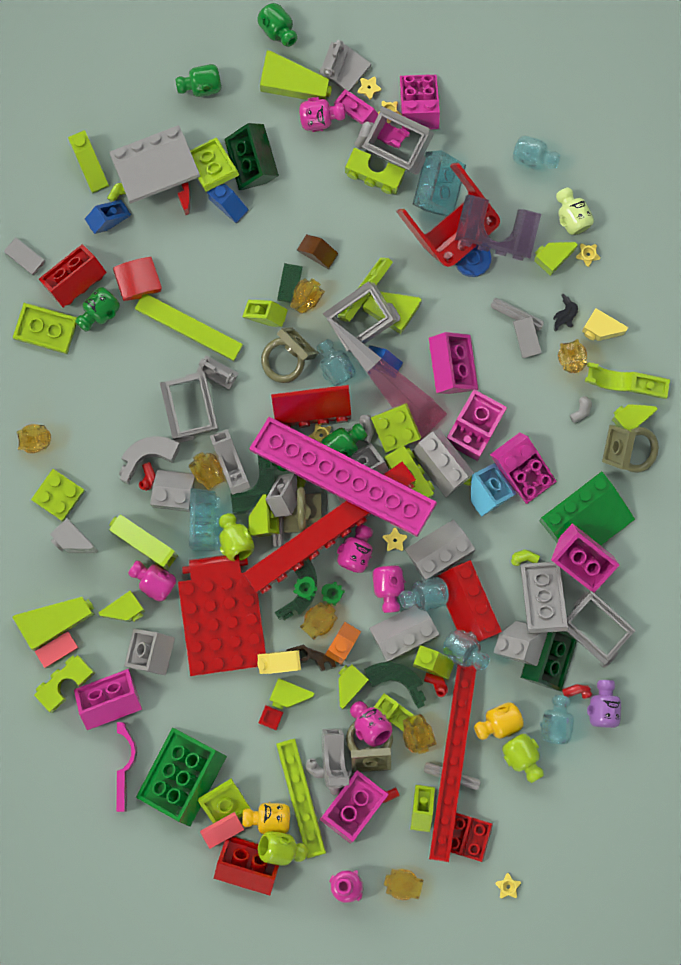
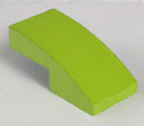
M385 693L373 707L381 711L383 715H386L388 721L404 733L408 732L417 719L415 715Z

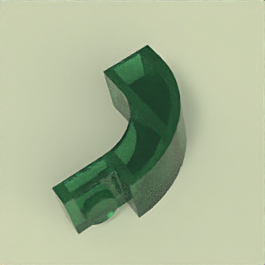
M257 455L259 478L255 486L245 492L233 495L231 493L233 515L252 512L262 495L269 494L275 483V470H267V468H271L269 460Z
M307 559L303 562L304 566L294 573L298 579H303V577L313 578L317 587L318 582L315 568L310 559ZM317 591L314 592L315 596H311L310 600L297 595L293 601L274 612L279 620L283 619L284 621L291 618L295 610L299 616L303 615L312 605Z
M381 662L364 669L372 688L386 681L399 682L407 688L417 709L425 706L424 701H426L422 690H417L418 687L423 685V682L410 668L395 662Z

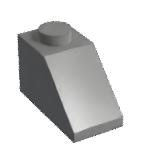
M294 473L279 475L266 497V501L275 517L292 515L297 506V475Z

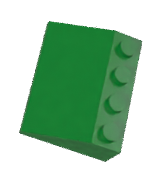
M601 471L542 516L539 521L556 543H558L560 536L573 523L599 545H603L634 521L635 518L613 484Z
M172 727L136 798L174 820L191 827L201 808L198 798L209 792L227 756Z

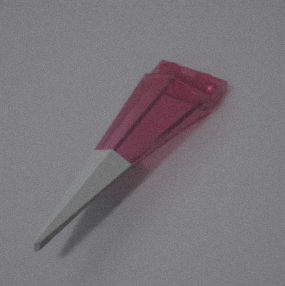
M327 317L328 322L356 357L390 406L395 408L407 403L421 435L419 440L421 441L447 413L434 399L333 319Z

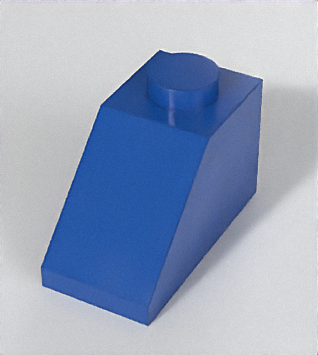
M225 183L207 192L209 200L235 223L249 211L235 192Z
M122 200L96 205L86 216L85 221L93 233L97 234L108 231L130 217L131 213Z

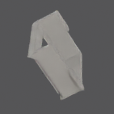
M381 106L380 113L362 148L417 175L426 161L424 153L435 133L429 128ZM387 119L422 135L409 162L374 146Z
M369 281L322 313L326 318L330 317L338 323L335 318L336 315L368 293H371L384 313L385 318L356 337L363 344L400 320V315L393 304L387 303L375 283ZM337 334V336L339 337L340 341H341L342 344L344 345L346 351H347V352H351L350 349L347 347V345L343 342V340H342V339L340 338V336Z
M197 372L186 375L183 378L159 382L174 441L178 443L194 439L195 435L218 430L205 372ZM199 380L210 425L180 432L170 387Z
M593 591L590 593L585 592L574 603L575 609L567 617V632L596 657L602 667H607L617 656L618 649L636 630ZM590 600L627 632L607 655L571 623L573 618Z

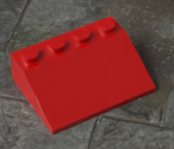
M349 385L271 394L274 419L290 428L299 425V428H305L313 423L327 425L329 421L345 423L348 422V419H351Z

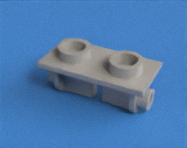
M343 41L331 42L320 75L337 81L349 47L343 45Z
M208 356L200 360V366L196 371L205 372L207 378L229 390L239 374Z

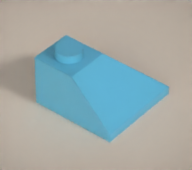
M495 463L472 475L471 502L481 517L516 495Z

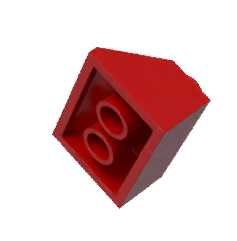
M81 244L41 276L39 281L64 308L70 305L80 294L85 293L92 284L100 281L107 272L97 258Z
M232 836L224 842L213 879L270 896L280 865L263 862L258 854L257 843Z

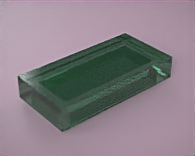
M284 263L277 301L296 304L303 266Z

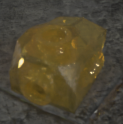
M306 278L299 281L295 287L290 307L301 314L316 307L325 293L320 288L321 284L313 278L310 281Z
M579 339L570 343H560L561 348L558 352V360L563 369L569 373L582 371L587 365V350L579 343Z
M30 424L16 431L19 439L18 450H24L27 453L33 454L46 450L50 444L51 434L45 425Z
M201 452L193 457L194 461L188 467L196 480L202 483L208 490L225 481L221 465L214 454H204Z
M319 602L307 611L304 616V623L300 628L315 640L319 635H325L333 628L334 623L338 619L334 614L336 610L328 603L324 605L322 602Z
M421 714L403 720L404 743L412 753H426L429 751V747L437 744L431 725L426 722Z
M392 868L390 875L386 874L383 886L387 887V894L392 895V897L398 900L419 899L424 880L417 878L409 870H396Z

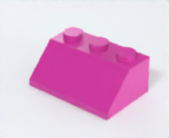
M444 332L429 337L436 393L454 394L469 392L474 389L478 390L471 336L468 334Z
M573 523L560 536L551 558L556 565L594 593L620 565L611 553Z
M129 669L74 689L79 715L87 730L142 710L140 698Z

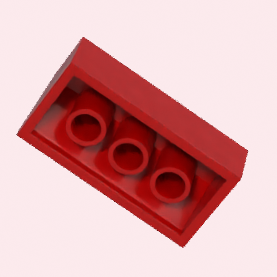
M471 560L436 576L435 581L464 648L502 632Z

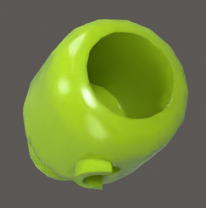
M227 513L219 518V525L223 528L219 535L220 551L231 561H235L234 557L239 553V560L241 561L252 555L254 542L249 533L250 530L243 524H236V516L232 513Z
M522 733L503 745L502 751L505 755L503 758L508 763V766H511L517 772L524 770L526 778L530 783L544 776L543 769L536 764L540 759V753L538 751L539 746L533 738L531 739L529 735Z
M268 831L262 835L258 844L259 857L265 863L288 865L293 859L296 862L304 861L308 854L306 845L303 843L296 844L295 839L290 834Z

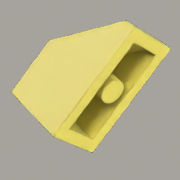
M595 308L582 332L590 340L601 341L624 335L628 327Z
M299 650L258 654L260 674L301 670Z

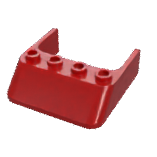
M452 163L450 167L468 191L467 199L432 230L424 234L405 209H398L396 211L424 249L446 267L455 265L497 229L500 224V218L459 163Z

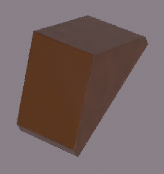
M306 234L297 248L298 252L328 270L338 256V252L325 240Z

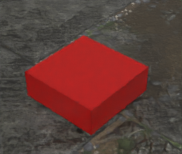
M265 705L258 723L277 731L284 712Z

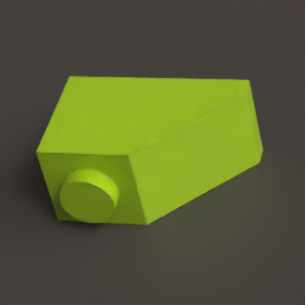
M576 242L548 243L545 247L542 245L535 252L534 262L551 276L576 250L578 244Z
M248 299L242 317L267 326L282 327L288 309L274 301Z
M628 404L624 408L620 406L613 412L615 416L612 421L616 426L631 430L643 424L658 408L656 406Z
M267 494L262 495L249 515L248 528L251 536L265 537L280 534L279 517H275L266 501Z
M130 590L98 613L103 618L126 622L133 620V622H136L143 617L142 613L145 610Z
M352 664L349 667L345 665L338 673L340 675L338 681L341 709H344L369 681Z
M278 678L269 700L273 702L272 706L283 710L284 707L289 708L313 698L315 693Z
M415 785L410 830L430 832L435 787Z

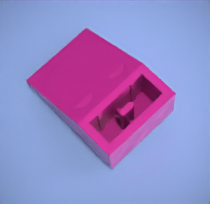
M437 74L400 76L401 115L429 129H439L440 109Z
M521 432L490 454L499 470L525 504H528L557 482L529 437Z

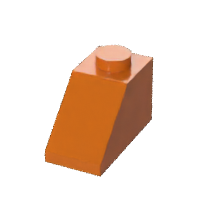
M344 622L325 655L342 665L361 631Z

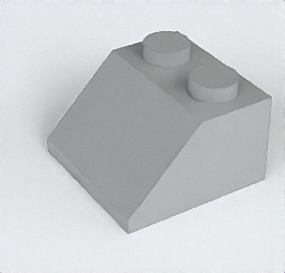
M157 470L150 505L153 508L191 512L195 474Z
M68 519L64 520L50 534L54 538L51 542L60 551L66 550L68 553L98 552L93 544Z
M515 621L499 634L493 653L506 659L537 666L548 632L528 633L527 623Z
M133 629L124 666L166 676L175 638L157 632Z

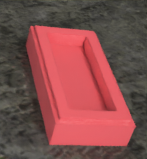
M67 631L36 650L35 653L43 667L47 668L78 649V646L70 632Z
M233 812L204 828L200 833L209 849L240 833L244 830V827L236 813Z

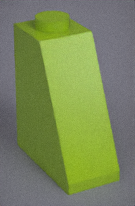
M380 292L385 301L392 303L400 315V320L389 328L401 335L420 307L422 299L414 296ZM372 294L369 295L363 303V311L380 321L385 318V315Z
M420 645L412 667L449 680L455 661L438 651Z

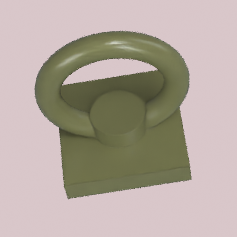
M293 327L281 328L277 333L280 338L269 342L262 352V368L265 374L275 382L288 383L295 380L302 373L305 360L315 359L319 354ZM280 345H285L287 351L297 357L295 370L284 376L276 374L269 365L271 351Z
M609 425L602 462L634 473L643 472L650 468L657 458L659 450L658 440L654 433L647 428L638 427L628 430L616 425ZM643 435L650 441L651 452L644 463L633 465L630 463L635 436Z
M303 487L297 489V506L292 515L283 516L284 533H301L322 518L321 493L305 494Z
M354 721L346 734V743L351 751L352 773H355L357 770L359 772L391 770L390 748L393 743V734H391L382 748L366 747L360 750L354 742L356 731Z

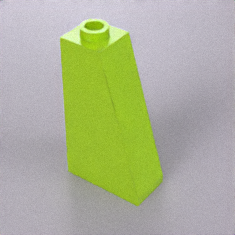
M266 51L260 81L261 92L305 100L312 97L327 100V97H331L332 86H329L328 78L272 51Z
M121 514L118 518L115 516L109 524V531L167 571L178 557V554L173 549Z
M78 597L16 614L12 618L31 650L36 651L94 615L92 610L95 608L89 599L85 600L84 597Z

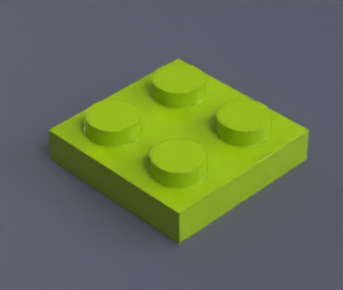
M407 403L371 417L385 453L421 439Z
M52 469L31 500L63 522L85 490L55 469Z
M232 778L198 798L200 805L213 824L233 812L240 818L243 816L244 809H251Z

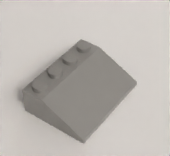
M179 125L109 152L130 204L200 177Z

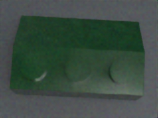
M247 123L224 139L229 158L239 173V176L235 177L239 190L267 184L279 176L264 124Z
M567 631L548 632L538 665L534 666L525 663L520 678L562 692L577 640Z

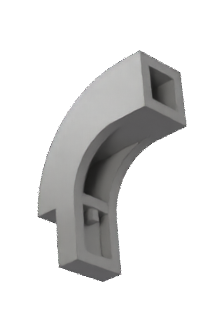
M228 429L211 435V441L232 495L250 488Z
M160 436L147 437L135 442L125 451L121 458L127 465H123L119 472L120 480L129 485L138 465L150 457H159L173 463L181 448L180 443Z
M322 729V759L326 787L342 788L349 785V776L346 772L344 761V733L342 729Z

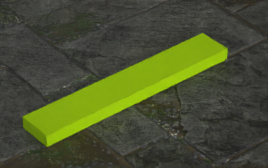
M148 294L142 295V298L139 299L134 308L147 317L232 361H235L243 347L242 343Z
M294 738L276 743L302 842L308 849L307 859L326 854L296 740Z

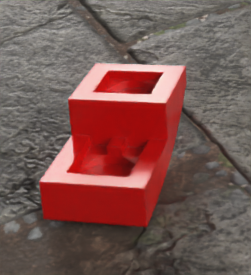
M185 182L181 184L184 191L177 194L185 215H188L191 207V194L189 184Z

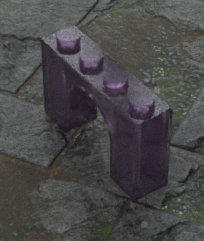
M473 195L465 196L455 240L461 241L460 245L466 247L476 245L478 250L489 252V249L495 250V254L505 257L506 254L513 255L512 259L523 261L524 258H531L541 218L540 213L518 209L511 234L505 240L496 242L487 235L484 228L489 200Z

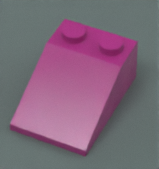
M357 770L349 780V785L344 786L319 820L351 844L389 794Z

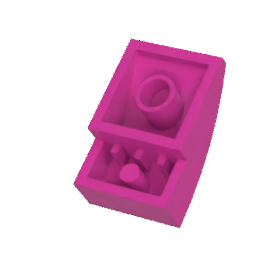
M474 389L450 430L447 439L456 450L478 461L507 407Z

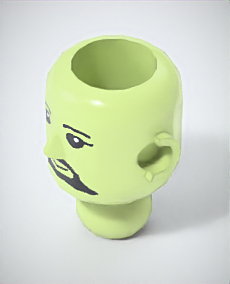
M564 188L556 194L557 201L562 204L558 211L560 224L565 227L570 235L582 233L593 225L594 218L585 200L582 198L574 199L571 188Z

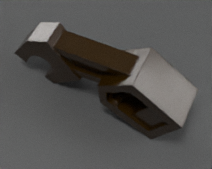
M304 644L286 649V651L299 650L305 653L307 657L301 658L300 664L307 663L308 659L315 661L321 671H325L324 663L326 662L330 664L331 669L336 668L335 660L326 656L325 653L306 647Z

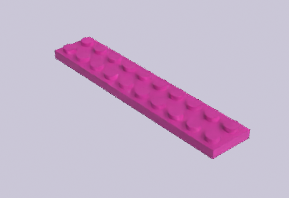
M268 417L249 448L251 452L416 537L419 536L437 505L436 501L271 417Z

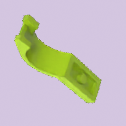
M587 363V367H589L588 377L585 378L587 383L607 390L629 391L662 399L668 397L670 379L637 372H617L604 369L599 364Z

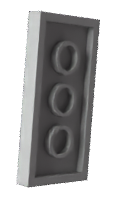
M554 562L521 564L528 633L567 631L568 626L560 567Z

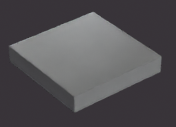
M349 48L337 81L329 80L341 89L351 92L371 67V63Z

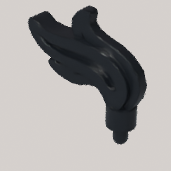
M561 294L565 309L557 312L553 317V320L558 318L554 323L555 332L564 323L572 328L574 326L572 320L578 312L577 304L572 302L565 294Z

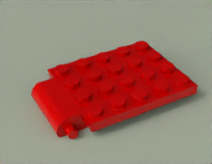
M239 553L235 555V561H231L226 556L221 555L189 560V566L182 567L183 574L190 573L191 580L178 582L190 676L258 667V654L266 653L258 594L241 571V566L248 565V559L240 561Z

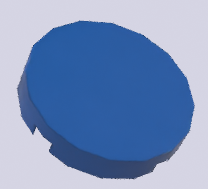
M480 242L455 264L457 270L468 277L483 275L491 264L489 247L484 242Z

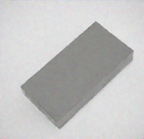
M16 237L4 250L6 255L31 275H34L45 263L44 259Z
M532 316L513 321L522 358L541 353Z

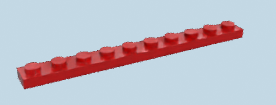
M461 663L457 664L429 860L448 863L477 666H464L465 664Z

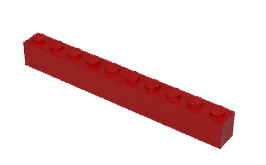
M403 461L383 474L410 489L415 487L416 479ZM345 501L243 574L257 594H265L272 588L271 585L276 581L280 583L288 577L287 573L292 570L296 572L304 566V561L307 559L311 561L320 555L319 551L321 549L332 547L336 543L334 540L338 537L344 538L352 532L350 529L355 525L360 527L367 522L366 518L371 513Z

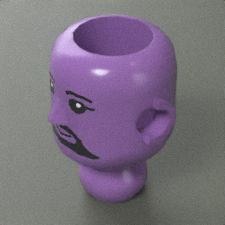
M599 680L597 682L599 695H594L591 698L590 705L587 708L590 723L594 727H618L621 721L622 707L620 698L613 696L615 682L613 680Z

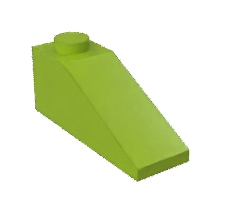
M83 130L69 136V142L92 194L109 187L86 131Z

